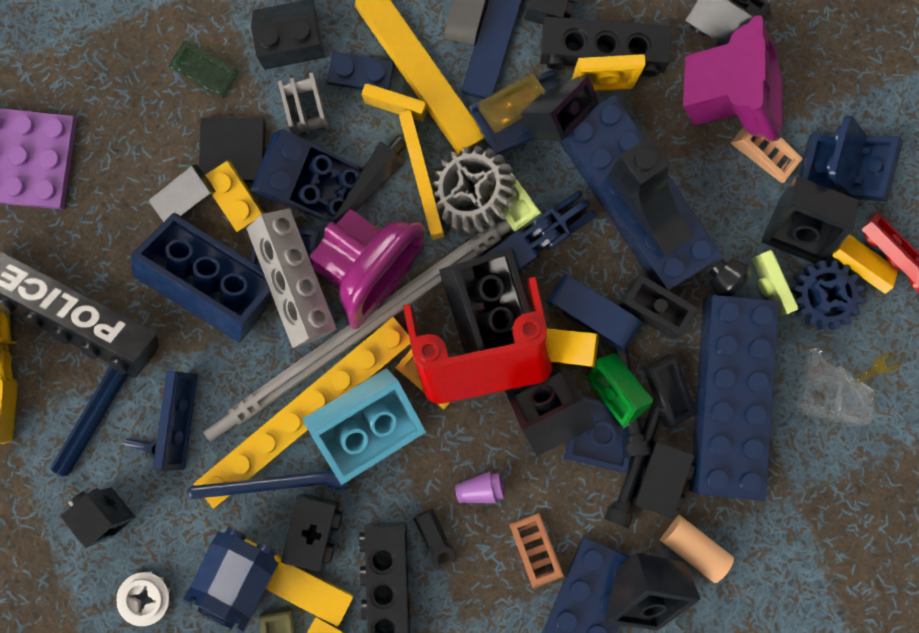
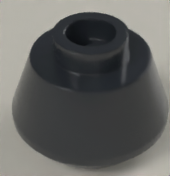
M722 258L709 271L713 276L709 282L716 295L731 297L751 277V266L733 258L728 262Z

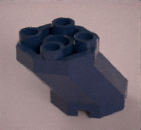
M228 527L225 533L218 531L189 590L183 598V602L191 607L195 601L194 604L199 606L197 612L231 630L237 624V632L244 633L277 571L279 563L275 561L274 556L276 552L261 543H258L255 547L244 541L246 538L244 534Z

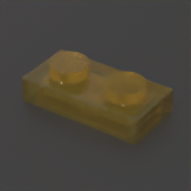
M530 73L479 102L478 109L492 130L497 133L522 119L521 112L545 90L534 74Z

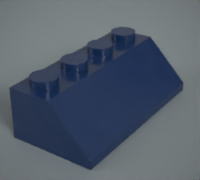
M174 213L131 254L133 277L239 343L258 322L272 297L261 267Z

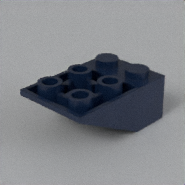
M281 129L273 133L250 191L330 223L364 168ZM342 218L334 220L332 222L337 224Z

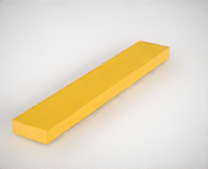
M355 0V8L421 101H425L426 110L457 154H462L463 147L471 149L485 139L475 120L391 0Z

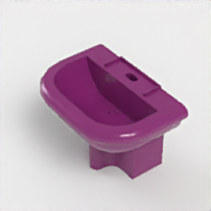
M754 16L749 23L735 30L728 44L685 56L683 107L694 125L737 115L743 128L750 135L765 137L769 141H778L781 138L784 124L781 69L774 44L762 16Z
M351 209L337 224L330 222L327 225L323 240L310 254L309 258L314 270L340 288L342 308L348 317L349 326L352 329H359L376 307L379 309L410 271V266L424 250L425 229L420 222L409 224L405 221H395L379 230Z

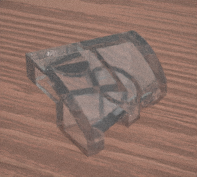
M811 349L801 388L798 413L856 427H862L872 422L874 390L865 383L855 380L850 372L841 365L836 368L822 358L823 352L821 350ZM811 391H820L825 399L811 393Z

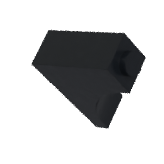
M648 136L619 156L607 178L665 257L694 237V235L683 220L671 195L667 178L670 163L651 137Z

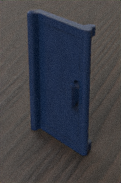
M554 69L469 106L473 119L489 148L494 151L495 156L533 139L521 112L540 93L560 85L555 77L556 71Z

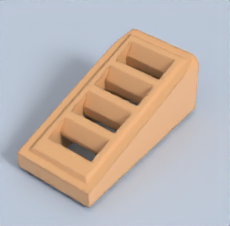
M742 128L730 143L778 181L784 183L803 158L782 137L778 141H769L765 137H756L752 141L753 135H750ZM765 139L768 141V144L761 150L759 145ZM774 148H777L779 151L770 159L768 155ZM786 155L791 161L786 166L787 160L780 169L777 164Z

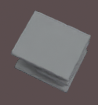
M309 73L310 78L296 82L294 78H289L290 83L285 85L282 80L278 81L289 128L298 137H300V133L306 132L309 135L311 134L310 131L325 127L326 130L330 129L320 88L313 73ZM313 90L320 116L307 119L299 93ZM291 95H294L300 119L299 122L295 120L290 100Z

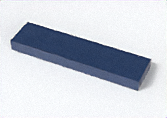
M489 0L461 93L483 100L493 96L522 0Z

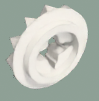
M152 571L135 573L128 577L118 590L116 600L118 611L130 624L136 626L154 624L164 616L171 604L169 601L170 589L163 582V577L152 574ZM145 588H147L148 597L156 601L147 603L142 609L141 600L136 599L137 597L134 595L143 593Z

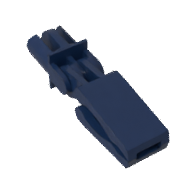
M578 190L557 206L551 207L530 224L531 228L525 232L521 229L486 254L511 247L519 272L539 258L538 252L546 247L548 250L552 249L598 215L592 210L568 227L566 223L590 206L588 201L584 200L562 216L559 214L582 197L583 194ZM551 216L554 219L555 223H553L552 220H550L548 217ZM559 227L564 234H561L556 228ZM538 236L540 237L539 239H537L536 241H534V242L531 244V241H532V240H534V239L537 238Z

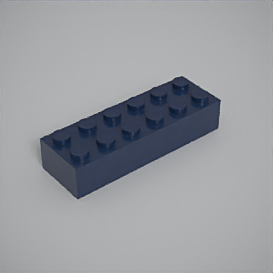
M614 94L595 106L562 142H559L649 279L669 291L723 255L668 173V184L673 200L694 237L665 257L608 180L607 175L619 156L644 140V137Z
M712 295L703 299L696 414L692 455H694L692 462L695 463V471L690 480L689 491L698 495L766 501L779 301Z

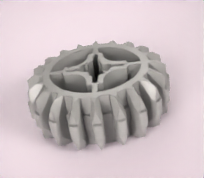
M476 145L471 153L468 148L463 147L461 156H458L456 152H452L453 160L450 163L442 160L444 170L434 171L439 181L431 183V188L436 191L433 193L435 203H437L438 214L442 215V220L446 224L451 223V226L456 230H460L463 227L467 233H471L474 226L479 232H484L485 223L495 227L496 222L494 218L499 216V218L505 219L506 215L502 210L504 208H513V204L508 198L517 196L516 190L512 188L513 185L517 184L516 178L510 175L513 169L509 164H505V159L502 155L498 154L495 156L494 151L489 148L484 152L481 147ZM474 169H486V170H489V171L486 172V173H485L484 171H482V172L477 173V174H472V173L469 172V171L474 170ZM470 181L474 184L475 193L478 198L473 195ZM495 190L490 200L487 201L489 193ZM468 205H476L478 209L473 211L457 210L461 206L465 208Z

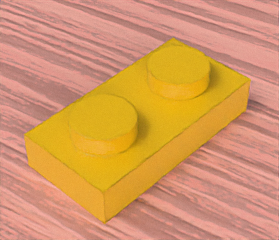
M231 161L224 162L205 175L216 191L212 196L236 232L249 226L261 214H265Z

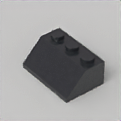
M511 247L439 269L465 354L515 344L513 324L522 314L530 313V309Z

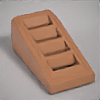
M540 513L509 524L533 589L564 578ZM538 526V532L521 538L520 531ZM540 538L543 539L544 544L526 551L524 544ZM544 551L548 552L549 557L534 563L530 562L529 557ZM552 563L554 570L539 576L535 575L534 570Z

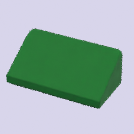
M614 353L597 359L595 367L591 369L586 378L624 428L636 420L653 402L650 395Z

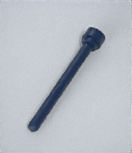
M331 467L326 468V471L196 485L189 487L187 495L190 499H200L328 484V487H335V490L348 489V481L341 485Z

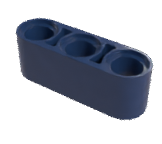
M565 274L546 300L551 307L553 304L563 310V315L591 333L598 334L599 338L621 351L627 349L643 325L637 317Z

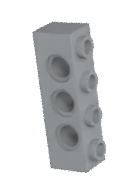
M288 208L261 214L246 229L291 346L296 348L320 340L337 330L292 212Z

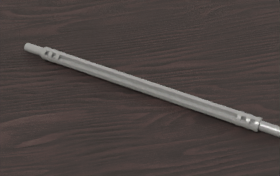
M504 219L495 227L488 226L484 229V232H480L389 296L379 309L376 307L359 329H352L348 325L228 410L229 414L204 431L206 438L211 442L234 425L243 424L404 310L403 305H411L442 283L439 269L479 257L501 241L500 237L512 230L510 224Z

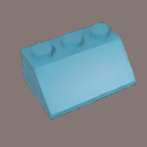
M387 368L302 418L341 485L426 433L399 381Z

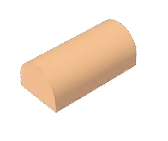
M679 514L660 538L663 544L713 583L719 582L728 573L734 562V557Z

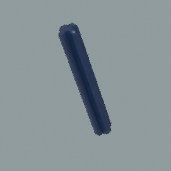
M109 367L52 463L50 470L53 473L62 477L70 474L128 373L120 374Z

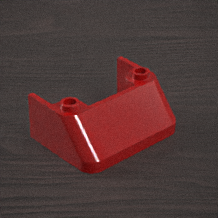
M535 277L528 280V292L533 312L522 314L515 320L513 324L515 344L448 358L447 348L443 340L432 334L420 336L415 311L410 304L403 305L414 361L424 394L431 402L445 404L535 385L548 379L552 372V360L546 322Z

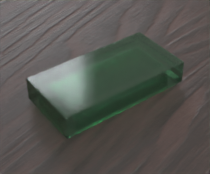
M185 40L168 66L171 70L223 99L239 74L237 69Z

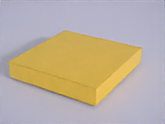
M645 54L578 58L572 79L582 75H589L595 91L632 89L645 67Z

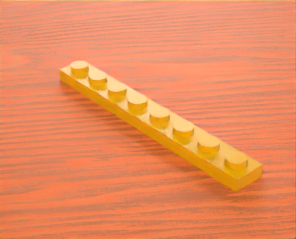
M394 317L389 319L193 483L194 486L250 480L308 431L302 418L374 376L411 345L409 335ZM231 495L205 499L215 509Z

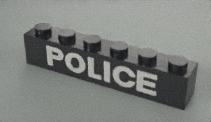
M0 252V311L8 315L13 313L21 317L30 327L37 330L42 328L50 332L57 341L63 344L71 343L89 358L97 359L98 357L107 362L113 370L120 374L128 373L137 378L159 348L157 332Z

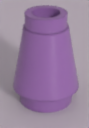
M489 471L455 485L459 503H498V500L505 499V489L501 473L493 474L492 471Z

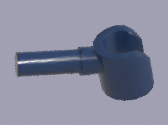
M126 438L124 446L144 450L154 459V449L157 441L151 443Z

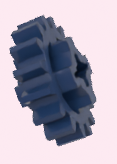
M822 260L814 263V267L812 265L804 267L803 272L805 275L799 274L794 277L799 286L792 287L790 290L792 293L797 294L795 301L800 307L795 315L797 317L806 315L805 325L809 326L816 323L817 330H824L827 327L830 330L840 329V324L843 326L851 324L850 316L860 315L861 312L855 306L865 303V299L858 297V292L864 290V286L855 285L854 282L859 278L858 274L851 276L847 274L850 266L845 265L838 269L836 260L828 262L827 265ZM818 275L830 276L826 281L815 279ZM830 309L839 312L835 316H824Z

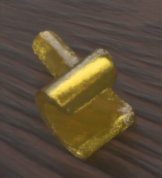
M892 353L881 354L874 359L873 366L852 381L857 387L879 373L885 374L897 371L900 364L897 363L887 367L885 360Z

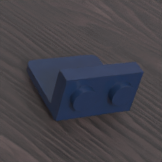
M845 116L842 125L836 130V147L834 155L828 160L827 174L847 196L857 200L887 202L903 140L900 136L866 135L853 116Z

